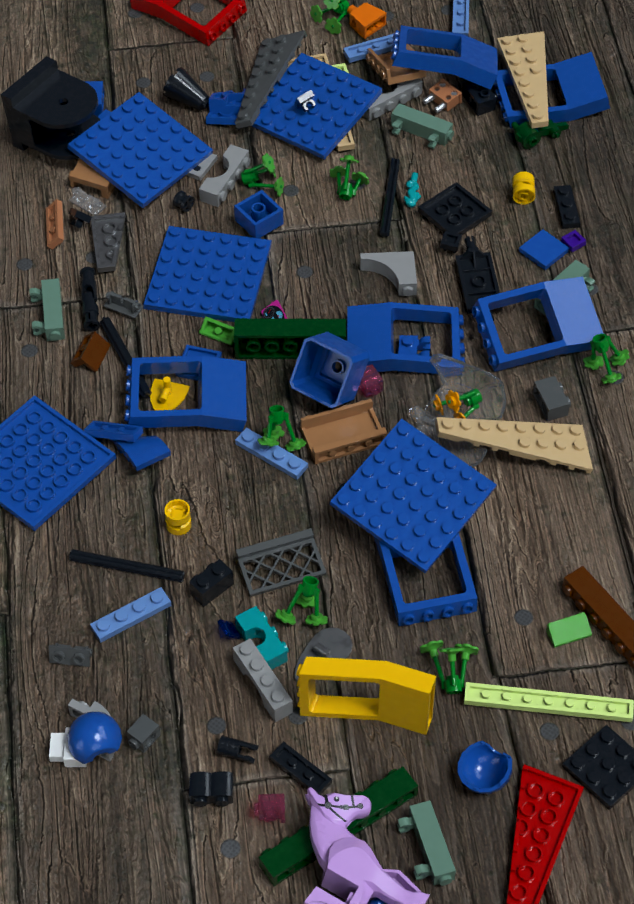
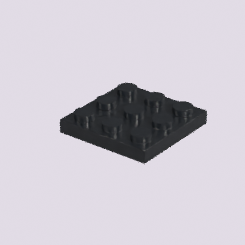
M457 182L418 206V212L443 233L448 231L463 235L492 216L490 208Z
M607 724L563 762L562 767L609 810L634 788V748Z

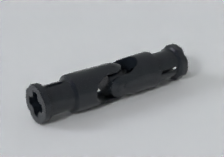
M84 267L80 270L82 278L80 283L83 302L82 313L85 318L83 326L86 331L93 332L100 327L97 319L99 316V309L96 304L97 284L94 280L96 272L94 268Z

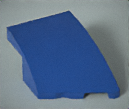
M246 88L243 89V92L235 93L232 90L212 93L209 98L210 112L206 117V124L235 125Z
M140 436L135 442L113 440L119 452L124 454L127 461L132 463L136 471L171 456L168 446L157 436Z

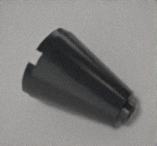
M182 67L177 68V73L175 75L171 74L163 88L165 91L163 95L198 110L206 109L209 106V96L185 69Z

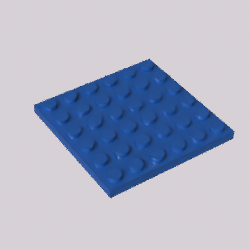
M301 53L287 68L281 80L273 86V93L268 94V101L260 108V114L252 127L325 160L382 94V88ZM312 90L314 93L312 100L315 101L316 106L313 108L311 104H306L309 110L304 112L302 106L299 108L296 106V98Z
M140 92L68 143L70 151L141 208L147 206L213 153L212 148Z
M169 226L143 304L144 309L202 318L206 316L229 322H235V318L251 319L272 246V240Z
M34 395L0 424V505L33 531H36L116 459V454Z
M401 418L333 497L330 505L426 574L495 490L497 484Z

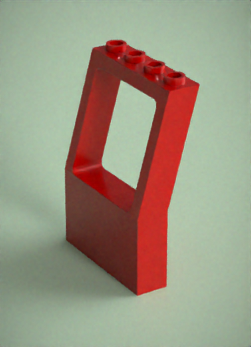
M130 0L132 9L161 18L207 46L211 45L247 11L245 0H219L227 6L206 25H201L173 8L181 0Z

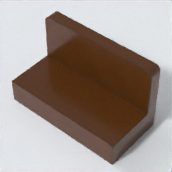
M94 331L84 336L70 364L75 368L85 364L93 372H96L110 348V344Z

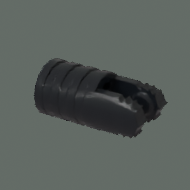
M222 735L218 743L217 754L254 764L255 759L253 757L244 756L240 753L242 747L254 751L258 750L259 745Z

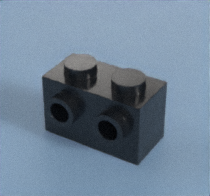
M471 81L463 83L462 96L477 116L495 110L497 102L495 93Z
M221 559L209 564L203 572L192 577L189 582L190 595L205 607L234 584L233 571Z

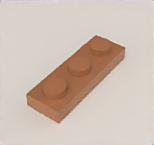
M58 199L46 207L47 247L52 250L64 240L62 201Z

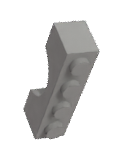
M418 78L397 83V88L394 91L381 94L363 116L368 121H371L393 110L399 103L405 104L409 100L422 94L423 81Z
M230 144L223 154V167L227 171L221 176L205 179L199 188L201 202L219 207L226 200L227 194L230 190H233L235 182L241 178V173L250 165L249 150Z
M251 638L232 647L234 662L242 674H246L253 681L263 700L264 707L274 722L292 714L293 700Z

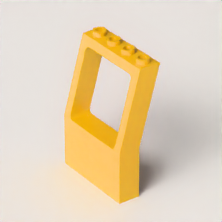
M306 656L304 663L299 664L296 675L299 676L297 686L299 687L297 707H300V716L379 720L427 735L433 718L435 675L389 661ZM315 679L378 683L380 685L379 698L317 695Z

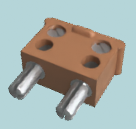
M440 79V82L429 89V96L423 99V103L428 104L433 100L438 104L434 108L436 113L443 109L448 112L457 104L462 103V92L446 80Z

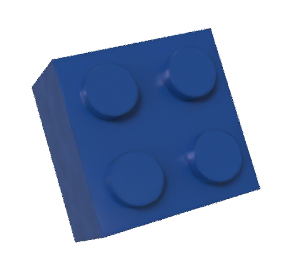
M263 190L234 205L235 221L253 238H261L284 224L283 209Z

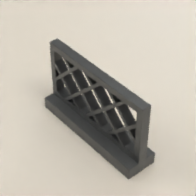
M312 528L236 549L235 558L240 566L250 597L300 583L305 576L318 578L326 575L325 567L314 540ZM311 545L313 549L311 556L302 553V548ZM290 551L295 554L291 562L282 558L284 552ZM298 556L308 560L304 568L294 564ZM272 557L276 559L273 567H270L263 563L264 559ZM279 561L289 565L285 573L275 569ZM252 562L257 567L252 573L245 569L244 564ZM310 562L317 564L320 571L313 573L307 570ZM260 567L270 571L266 579L256 575ZM292 567L301 571L299 577L293 578L288 575ZM272 573L283 577L276 584L269 581ZM254 578L263 582L261 588L252 589L251 582Z

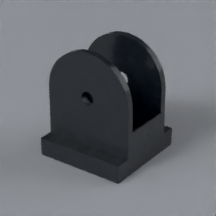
M47 56L1 94L13 145L22 151L31 147L51 158L59 160L78 159L79 157L68 149V143L100 121L94 115L98 107V97L95 89L90 84L59 70L57 61Z

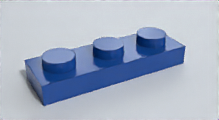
M94 420L84 429L87 434L96 439L106 438L126 442H135L144 433L142 426Z

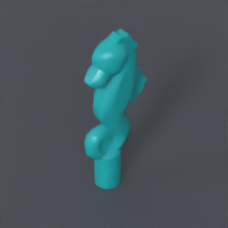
M413 172L411 179L406 182V186L410 189L407 192L408 197L404 196L405 204L410 208L415 207L416 202L421 199V195L416 192L419 189V184L417 183L418 173Z

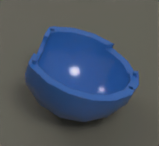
M92 711L80 715L71 724L67 734L68 749L74 759L82 764L92 762L99 754H111L118 751L122 740L121 728L111 716L104 712Z
M478 741L470 745L461 754L458 761V775L462 783L478 794H491L501 790L509 782L512 774L511 756L504 752L503 754L497 752L484 741Z

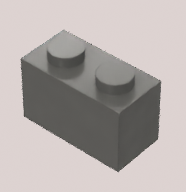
M555 376L534 381L533 395L547 421L568 416L569 407H571L569 397L565 396L561 382L557 381Z

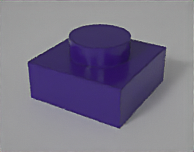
M576 230L561 237V242L568 246L571 252L586 245V239Z

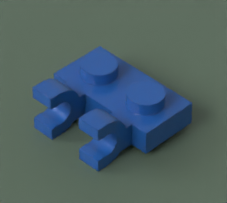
M399 335L398 354L430 356V336H424L418 340V335Z

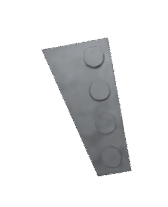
M125 212L91 216L98 273L116 271L126 218Z

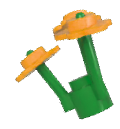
M476 388L462 395L449 390L445 396L446 400L442 402L438 395L435 394L433 407L441 415H444L442 406L447 404L450 409L454 410V418L466 419L474 410L480 408L478 403L482 402V395ZM460 400H463L467 407L471 406L464 415L458 412L459 406H461Z

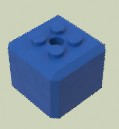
M329 332L304 339L289 383L292 389L330 408H334L355 399L370 358L366 350ZM336 362H340V363H341V365H342V370H341V371H338V370L335 368Z

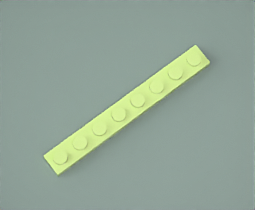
M466 682L465 705L623 722L633 721L634 700L471 682Z

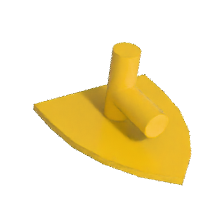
M168 376L164 377L163 380L155 378L151 386L152 394L150 395L153 409L174 410L184 401L190 386L171 382V378Z

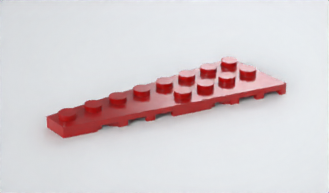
M525 764L521 774L507 904L540 903L584 790V787Z

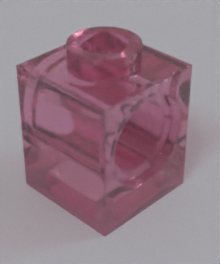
M373 364L366 366L359 385L366 398L383 391V379Z

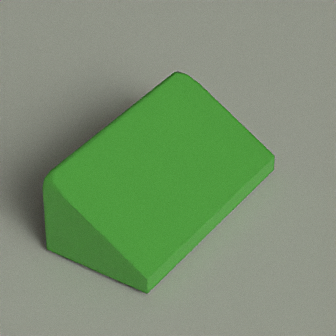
M205 316L199 334L232 346L234 343V327Z
M585 612L547 624L546 632L554 648L592 636Z

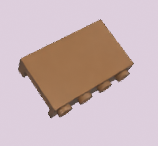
M406 44L407 50L415 51L409 44ZM367 48V64H370L377 75H380L382 80L388 85L426 77L425 70L392 66V52L377 55L371 48Z
M78 159L75 168L69 173L71 187L75 188L80 183L101 190L102 197L106 199L110 197L116 188L82 159Z
M372 399L361 400L354 404L343 405L336 409L325 410L300 419V430L315 464L375 448L387 436L385 427H381L373 410Z

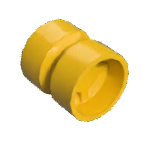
M529 172L516 173L512 178L513 199L521 205L530 204L535 199V178Z
M174 499L165 506L166 528L171 534L184 535L191 529L190 506L184 500Z

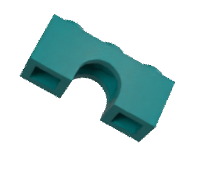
M254 606L235 616L236 628L245 641L250 638H260L264 641L256 647L271 669L288 661L287 653L289 649L284 641L281 642L279 640L275 627H270L268 618L263 611L260 612L257 606Z

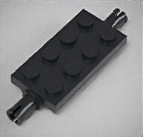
M469 236L464 239L467 248L466 252L463 255H455V263L467 314H472V307L477 299L500 293L491 253H483L479 250L474 236H471L472 241H470ZM503 307L490 310L493 321L494 316L492 311H502Z

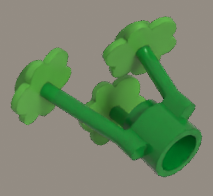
M344 155V158L339 160L347 162L346 168L335 166L329 171L330 177H337L338 197L343 200H351L352 196H356V191L360 184H369V178L363 172H352V179L357 181L353 188L352 184L348 183L350 163H359V161L355 160L354 156ZM345 176L344 183L341 185V178Z

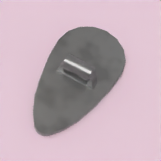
M332 627L322 629L316 633L297 662L295 668L296 682L299 678L296 675L300 663H304L306 656L347 659L352 652L350 636L345 631Z

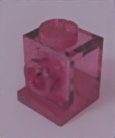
M284 793L258 795V803H254L255 816H259V820L267 822L281 819V823H286Z

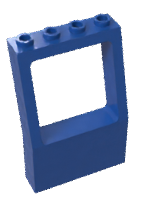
M401 25L399 31L396 30L392 39L394 40L391 50L392 66L454 74L490 90L498 76L497 48L464 34ZM406 44L455 51V57L407 50Z
M592 52L546 65L547 81L557 80L559 82L566 105L548 107L549 120H552L554 123L573 121L610 109L608 96ZM507 69L498 70L494 87H498L496 94L498 99H502L499 103L501 110H505L503 112L504 120L509 122L510 128H512V122H517L520 125L523 122H527L528 118L524 110H512L505 87L514 84Z
M583 276L540 282L479 298L472 307V314L476 318L477 328L482 335L483 346L487 350L489 364L494 372L561 354L591 350L590 341H592V338L597 334H604ZM539 298L555 342L505 354L490 310Z
M396 302L347 306V341L366 350L370 357L364 373L405 371L462 376V368L466 367L465 357H462V354H465L464 343H461V340H464V329H461V326L464 325L463 314L460 315L458 307ZM394 320L452 324V357L395 354Z
M199 355L132 358L131 364L127 365L126 376H129V380L127 379L125 384V391H128V394L125 396V406H128V410L126 409L124 414V421H127V424L142 426L143 428L200 426L243 432L247 421L246 361ZM198 374V409L139 410V375Z
M459 534L447 548L452 550L464 593L413 603H405L403 601L392 558L401 556L374 537L398 626L477 611V595Z

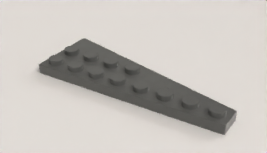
M305 30L280 35L271 39L267 38L261 42L235 122L237 129L254 124L260 114V108L268 101V94L273 93V86L281 80L288 68V62L295 57V50L301 47L302 39L307 37Z

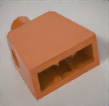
M363 3L359 7L350 5L347 13L350 14V26L364 39L386 25L387 12L371 4Z

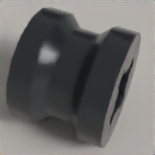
M179 191L173 199V205L180 207L183 212H188L193 207L195 200L194 197L187 196L186 192Z

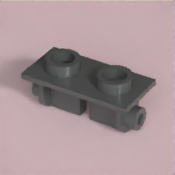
M108 291L105 296L108 299L104 304L105 308L136 319L144 305L138 303V300H132L127 297L123 298L114 291Z
M55 643V645H49V663L90 667V657H92L93 649L89 648V646H75L73 648L71 645Z

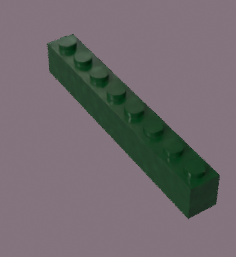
M403 766L398 770H391L382 780L374 781L363 792L358 791L354 794L363 795L370 799L371 812L369 816L353 821L346 829L352 835H356L418 795V784ZM302 826L296 834L283 838L277 846L264 850L259 856V866L273 886H276L317 860L311 843L309 826Z

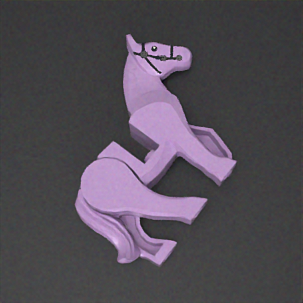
M312 787L307 788L308 794H305V798L311 808L309 820L311 843L318 863L324 870L321 886L343 898L346 902L339 900L316 886L303 904H368L375 897L387 904H426L430 894L421 892L400 870L382 869L368 844L356 838L346 829L356 819H363L369 816L371 812V801L369 798L363 795L339 793L318 795Z

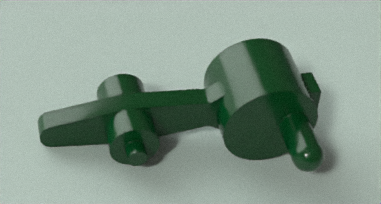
M549 120L546 127L533 129L529 121L523 122L520 125L517 122L511 123V127L515 130V139L526 149L536 146L541 140V136L551 135L553 138H559L561 131L569 128L567 122L554 123L552 120Z

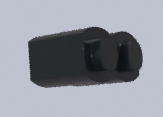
M233 772L190 773V804L204 807L207 804L213 803L224 807L234 803Z

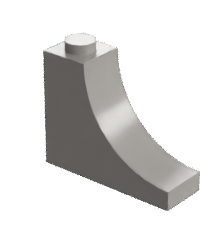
M414 251L360 253V271H371L385 276L395 285L398 296L417 295Z

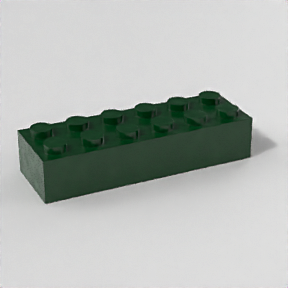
M235 318V359H298L304 339L329 332L346 340V319Z

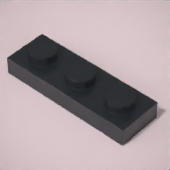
M571 185L554 186L553 193L562 229L580 228V219Z
M284 741L269 756L270 760L306 789L312 787L318 795H321L332 784V778Z

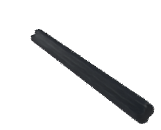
M392 158L390 161L380 227L381 237H388L390 232L400 165L398 158Z
M103 317L100 324L126 368L127 365L131 364L132 356L111 319ZM139 375V393L142 398H149L152 392L144 377Z
M72 549L69 554L70 560L177 582H183L185 578V571L75 549Z

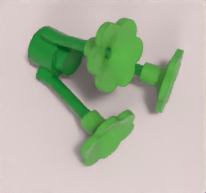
M443 640L430 641L420 646V653H430L431 659L434 660L442 690L445 689L446 694L462 693V688H465L464 678L467 661H469L470 655L478 654L479 648L470 644H455V647L442 648ZM437 649H439V652L448 654L451 675L446 676L447 680L444 678L438 660L439 654ZM458 652L461 653L462 660L460 679L459 675L455 674V661Z

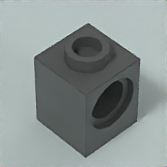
M144 714L126 731L128 744L133 749H139L143 753L161 735L159 725Z

